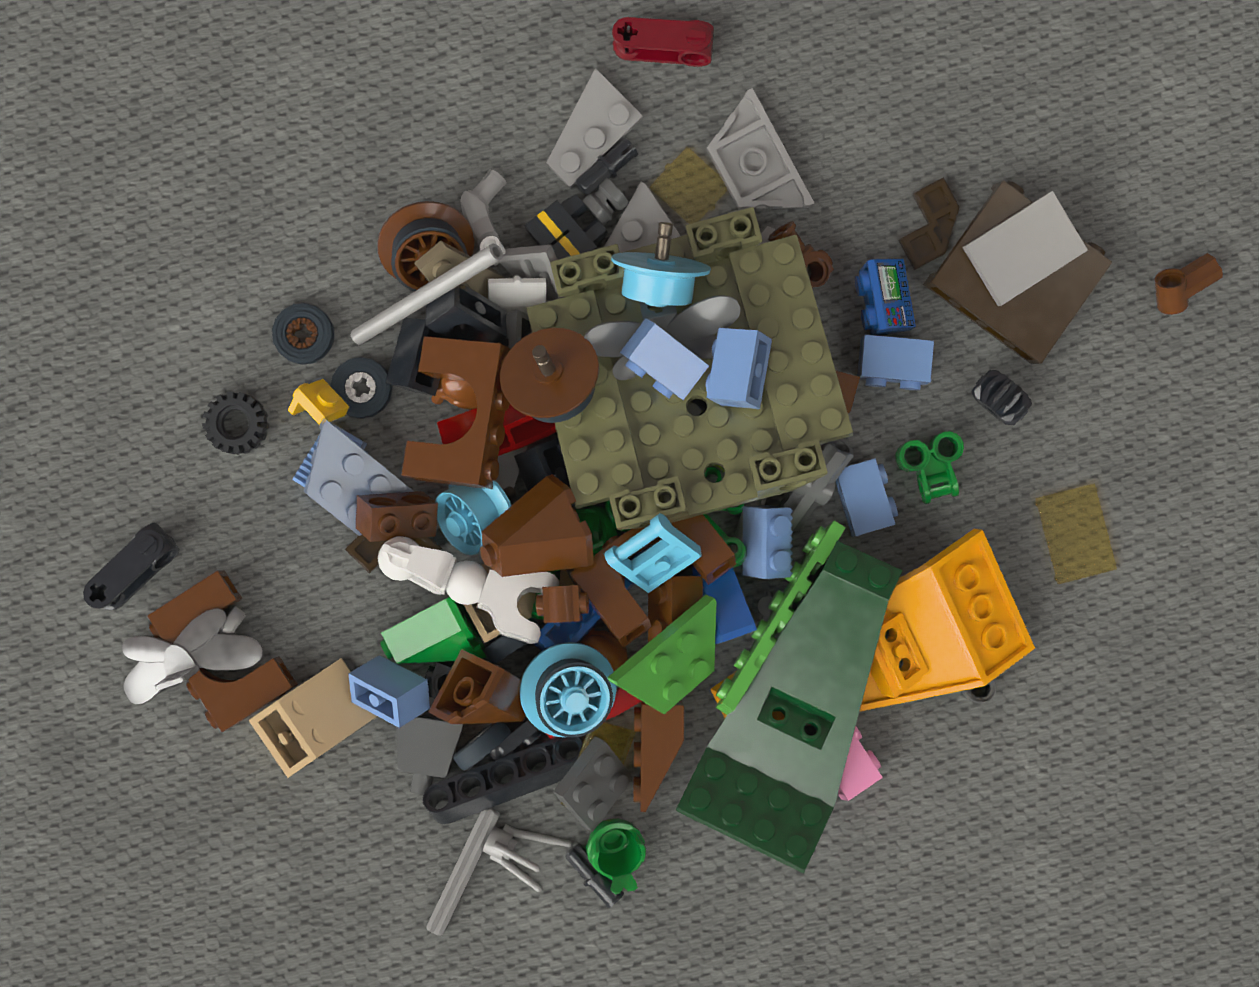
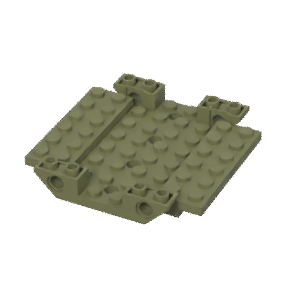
M754 207L685 225L687 235L671 239L669 255L695 260L711 268L710 274L695 277L692 303L675 306L677 315L691 305L706 298L718 295L730 296L738 301L741 312L737 320L727 328L758 330L772 339L760 409L721 406L706 398V379L711 373L713 359L700 358L709 367L685 399L682 400L674 394L668 399L652 386L656 380L647 373L643 378L637 375L627 380L616 379L612 369L620 357L597 355L599 375L590 403L575 417L555 423L570 487L576 499V508L610 500L618 530L646 528L650 525V520L659 513L665 515L670 523L793 491L828 474L820 444L853 436V430L798 237L793 235L758 245L763 240ZM656 243L625 252L655 253ZM618 244L550 262L558 296L564 298L526 308L532 333L547 328H565L585 336L589 329L605 322H643L640 301L632 300L622 295L624 268L611 261L613 254L620 253ZM653 306L649 310L659 313L663 312L665 307ZM694 399H701L706 402L707 410L700 416H693L687 411L688 404ZM712 465L721 466L725 470L724 478L717 483L709 482L705 478V471L708 467Z

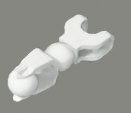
M401 536L391 538L385 542L378 554L380 569L384 575L392 580L403 581L408 579L438 595H445L447 592L451 599L459 604L470 605L478 602L477 608L483 609L491 615L493 624L500 634L530 644L539 641L541 636L540 628L536 623L520 615L517 602L521 596L529 592L543 594L542 587L559 586L560 583L558 578L549 572L501 577L496 571L490 569L488 574L484 567L477 562L468 560L457 562V558L448 552L421 547L412 539Z

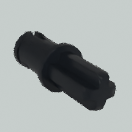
M623 138L605 156L599 155L597 157L598 161L576 179V185L585 195L591 194L599 188V184L606 178L609 179L611 177L615 179L617 177L616 172L634 157L638 156L635 147L622 155V152L632 143L628 139Z
M575 845L567 852L565 857L585 880L584 886L589 885L606 904L607 908L612 907L622 898L624 892L621 891L620 894H614L611 891L612 880L603 876L592 866L588 859L587 851L582 845Z

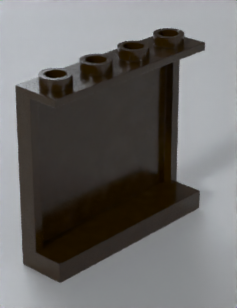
M1003 180L991 187L993 192L937 272L931 273L923 285L1030 364H1040L1110 267L1112 261L1104 256L1106 252L1100 246L1092 242L1086 243L1082 240L1088 251L1002 306H997L962 247L1032 203L1031 200L1023 195L1025 192L1019 185L1012 181L1005 182Z

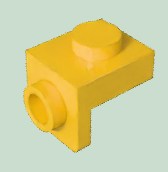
M324 379L310 384L304 383L300 385L293 393V400L288 411L295 415L306 410L320 425L323 418L331 422L345 416L349 406Z

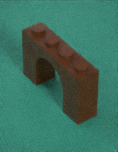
M424 337L418 371L433 378L460 380L469 383L476 396L477 414L470 430L453 443L433 444L407 441L402 476L418 481L493 490V481L499 475V462L497 461L499 447L503 444L505 438L504 416L505 411L510 405L501 389L500 372L503 361L511 350L510 348L499 343Z
M704 515L671 523L672 526L700 546L702 557L694 561L692 565L708 585L736 565L735 554ZM644 528L630 529L622 536L615 535L603 544L602 550L593 556V565L574 568V571L570 573L574 583L581 585V592H588L589 603L623 648L652 626L648 616L626 589L625 576L607 563L604 554L613 546L619 547ZM658 536L657 538L649 542L647 545L639 549L637 552L629 556L628 559L632 560L634 556L637 555L639 552L646 548L652 547L654 544L662 540V538Z
M218 570L149 614L148 618L151 621L149 625L150 631L154 637L173 644L185 627L202 613L212 609L225 611L243 598L225 570ZM280 656L271 659L239 680L222 679L212 674L208 669L199 668V671L190 677L186 683L191 695L196 700L201 699L206 707L205 716L213 728H219L221 732L234 727L298 685Z

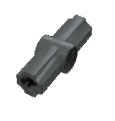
M839 439L822 444L821 450L828 474L788 492L778 505L779 507H789L793 510L790 514L793 517L790 521L793 524L791 527L792 531L799 532L817 505L823 506L831 498L836 486V479L854 456L853 448L845 440Z

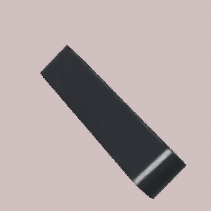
M580 737L553 738L431 785L424 792L423 805L438 823H453L560 782L586 748ZM579 750L574 758L564 759L569 751ZM546 762L542 770L532 771L537 763ZM514 775L510 782L500 784L504 776ZM481 787L478 794L471 797L468 796L472 788ZM449 799L443 808L436 809L439 801Z

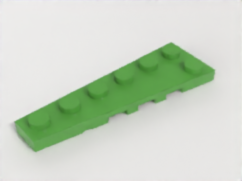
M834 520L826 528L820 526L815 534L812 533L802 548V551L806 553L800 564L796 561L794 562L790 570L793 574L791 577L785 578L789 581L784 592L778 590L768 605L772 612L767 621L761 619L756 625L757 630L752 632L751 637L755 639L749 651L744 648L737 657L733 666L738 670L732 680L726 678L717 691L716 696L720 700L715 708L726 715L736 709L775 645L777 639L774 636L776 632L780 633L794 614V609L791 608L793 603L797 604L811 586L812 582L808 579L810 574L814 575L820 566L824 565L846 527Z

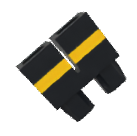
M576 194L564 200L561 204L556 200L524 225L526 231L539 246L552 245L557 260L596 250L597 246L608 235V231L597 219L592 221L583 230L575 222L588 210Z

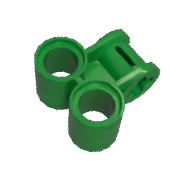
M951 431L940 433L930 440L928 446L918 440L908 441L899 446L895 453V461L901 470L916 472L917 485L924 504L931 503V499L950 494L952 497L959 496L957 478L951 466V462L959 459L964 450V443L958 434ZM943 438L948 439L953 445V452L949 457L942 456L938 451V443ZM908 447L916 448L920 453V461L916 466L909 465L904 458ZM944 483L943 486L932 488L934 484Z

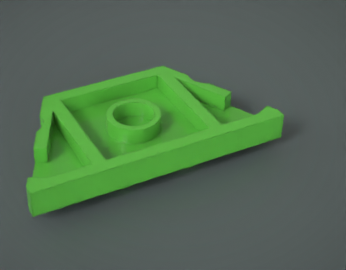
M704 595L607 677L608 680L663 714L668 712L714 672L717 604L715 598Z

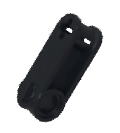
M157 523L145 526L88 581L83 591L84 600L93 608H103L111 611L119 609L157 572L177 556L180 550L174 539L166 534Z

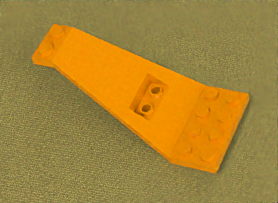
M974 528L932 559L899 578L888 601L859 712L985 686L1035 649L983 530ZM889 629V636H888V638L886 639V638H885V634H886L887 630ZM903 659V665L899 668V663ZM735 671L734 673H732L730 676H728L727 678L730 679V680H732V678H733V676L735 675L736 671ZM724 680L710 689L717 704L720 698L716 696V693ZM780 711L772 713L775 720H783L785 718L784 714Z

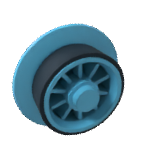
M568 642L551 646L539 653L530 662L523 674L520 685V701L523 711L536 728L556 737H580L587 735L603 724L614 704L617 685L611 683L607 678L614 671L608 660L599 651L588 645Z

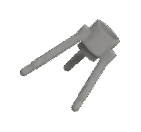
M505 824L503 830L494 826L485 843L483 852L491 855V860L500 863L535 891L541 892L542 887L509 861L511 858L535 872H539L541 869L539 865L514 851L518 841L512 839L513 836L565 847H571L572 842L558 837L515 829Z

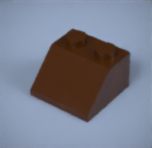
M674 575L648 593V618L652 626L648 629V643L703 597L702 576Z

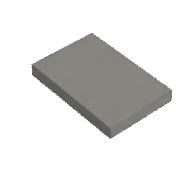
M1053 191L1046 193L962 247L997 306H1002L1088 251Z

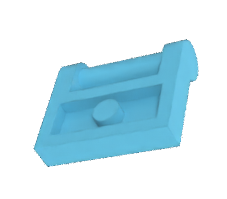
M659 513L650 520V525L619 547L613 546L608 549L604 556L607 563L613 569L649 593L702 557L698 544L672 526L665 515ZM658 536L662 538V540L654 544L652 547L644 551L642 554L634 558L632 561L628 559L629 556L637 552L639 549L647 545L649 542H651Z

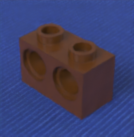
M423 491L357 495L356 529L370 542L386 541L399 536L410 539L436 537L438 503Z

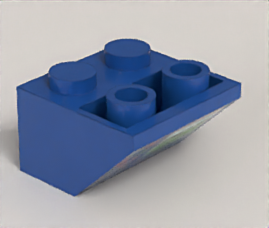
M904 259L868 260L859 270V276H855L858 297L863 296L865 302V309L861 310L863 329L870 330V335L876 336L911 331L916 325Z

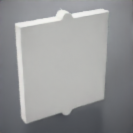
M515 276L514 278L488 279L489 300L504 308L506 314L515 309L527 313V307L546 302V278H520V276Z

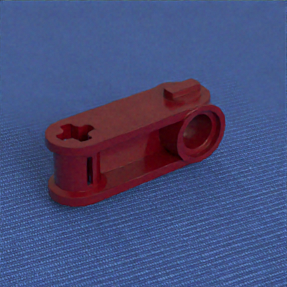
M624 17L617 20L613 26V49L616 56L620 59L684 64L692 67L706 66L712 61L714 27L708 22L700 20L680 21ZM630 36V41H625V37Z

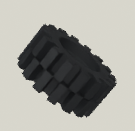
M232 391L227 392L226 395H218L215 402L211 401L207 405L210 407L208 412L204 411L203 417L206 418V423H202V426L207 431L205 435L207 440L213 443L212 446L216 449L230 454H246L251 452L250 450L257 449L260 446L261 440H265L267 436L265 434L266 429H269V423H267L266 419L268 414L262 408L264 406L255 400L254 397L241 392L235 393ZM241 410L248 417V429L240 436H230L224 429V419L231 411Z

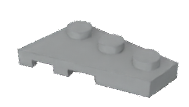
M596 68L546 162L547 166L570 189L576 184V179L598 161L597 157L599 155L605 156L643 119L640 112Z

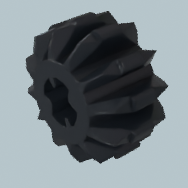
M989 370L984 376L982 375L976 382V386L972 389V395L975 400L1005 425L1014 426L1025 417L1028 409L1032 406V401L1028 394L998 370Z

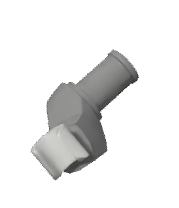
M489 169L473 190L463 192L460 204L462 214L469 222L474 240L480 247V250L494 243L501 248L504 255L506 251L500 242L490 217L488 204L507 182L498 172Z

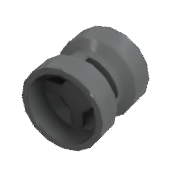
M608 178L599 184L597 192L588 194L582 200L588 211L603 226L612 219V214L616 210H622L629 204L622 192Z

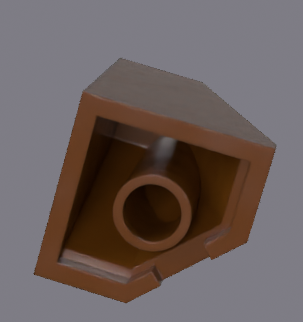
M553 474L546 476L481 531L483 546L480 548V554L485 565L490 566L501 577L593 565L592 533L586 521L580 523L577 512L571 506L576 502L571 488Z
M461 649L429 713L450 724L523 721L526 714L520 701L521 679Z

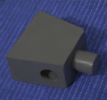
M420 714L402 727H397V768L401 772L413 773L411 793L424 795L426 789L432 785L433 776L441 778L448 776L465 724H450L439 717Z

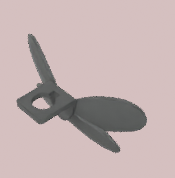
M725 295L706 298L686 308L678 315L676 307L673 305H667L663 308V312L655 313V311L649 310L653 306L647 305L645 302H639L643 321L645 318L652 321L697 357L713 359L712 345L714 340L717 339V336L713 334L718 333L719 328H727L732 325L741 312L738 301L733 297ZM605 322L592 327L584 336V339H587L592 344L598 356L620 357L612 369L614 377L618 380H627L637 376V374L625 366L629 359L622 355L620 351L642 324L640 322Z

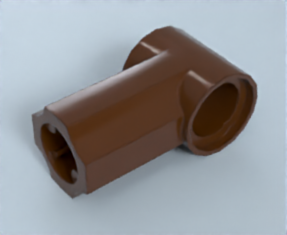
M1206 253L1180 270L1171 268L1160 271L1155 277L1158 310L1169 315L1179 314L1187 309L1190 297L1223 278L1222 268L1217 263L1216 258Z

